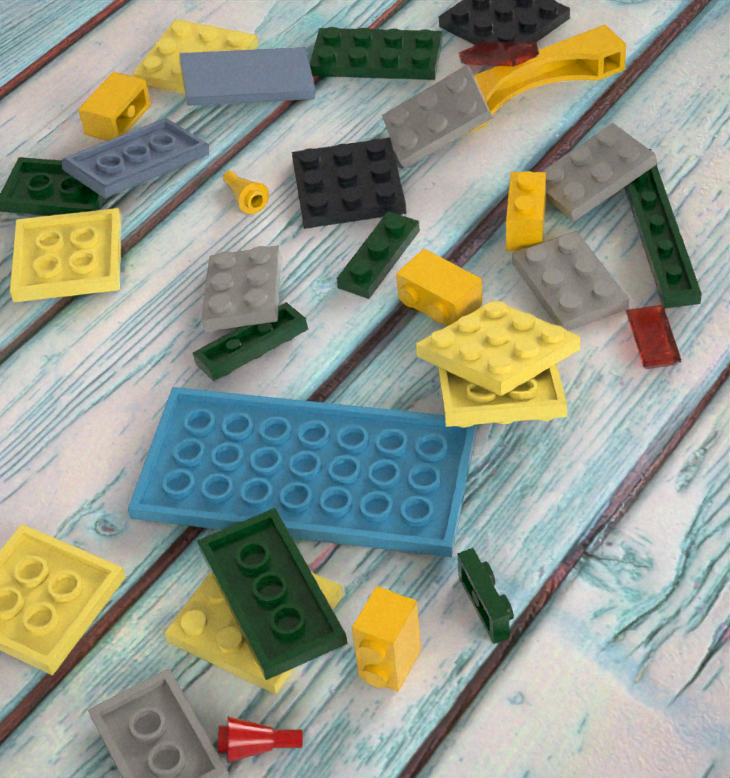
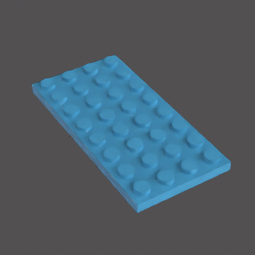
M172 387L130 501L128 512L131 519L223 530L276 508L291 537L295 539L452 557L477 433V424L465 428L458 426L446 427L445 416L439 414Z

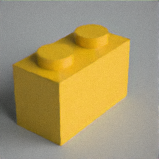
M113 71L78 109L84 134L105 141L126 134L151 106L146 80Z
M525 171L510 173L506 215V251L517 252L543 242L546 172Z
M422 249L396 273L398 299L406 306L413 307L430 316L437 323L449 326L458 321L459 318L475 312L483 305L482 279L426 249Z
M376 586L352 626L358 675L374 687H387L399 692L421 651L417 601Z

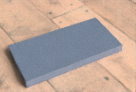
M305 47L179 54L187 106L315 99L316 89Z
M164 118L63 158L62 170L103 198H107L209 155V144L168 118Z

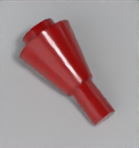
M227 716V725H218V754H227V763L272 751L273 748H302L303 745L302 729L273 730L269 726Z

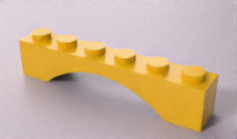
M604 24L475 75V78L493 115L501 105L528 89L560 81H599L624 71L626 43ZM488 121L480 125L479 127L473 129L472 131L486 126Z

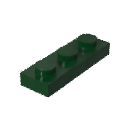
M388 211L336 278L338 289L370 299L419 233V221Z
M285 302L278 306V321L239 327L194 351L192 354L195 364L210 379L216 381L248 362L260 358L263 354L279 345L291 341L294 337L309 329L306 318Z

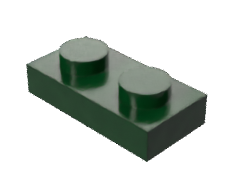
M474 548L457 553L459 580L492 643L496 644L509 639V620L514 618L513 610L505 594L499 596L494 587L496 585L495 577L487 561L481 563Z

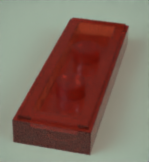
M483 42L458 54L461 63L467 65L514 67L538 57L539 51L537 43Z

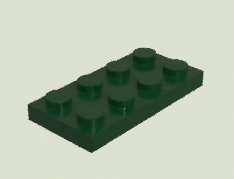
M337 27L319 28L310 61L312 76L435 80L442 47V31H431L428 29L399 30L396 28L388 30L368 28L345 29Z
M276 508L197 540L199 550L265 680L348 644L344 629Z

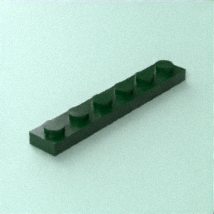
M656 164L626 185L624 189L663 309L701 304L702 293Z

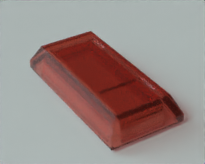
M663 305L626 310L638 353L645 369L675 366L681 362L682 359Z

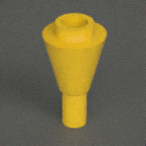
M231 170L224 173L223 181L231 187L236 201L244 213L255 214L266 206L269 199V191L264 184L241 178Z

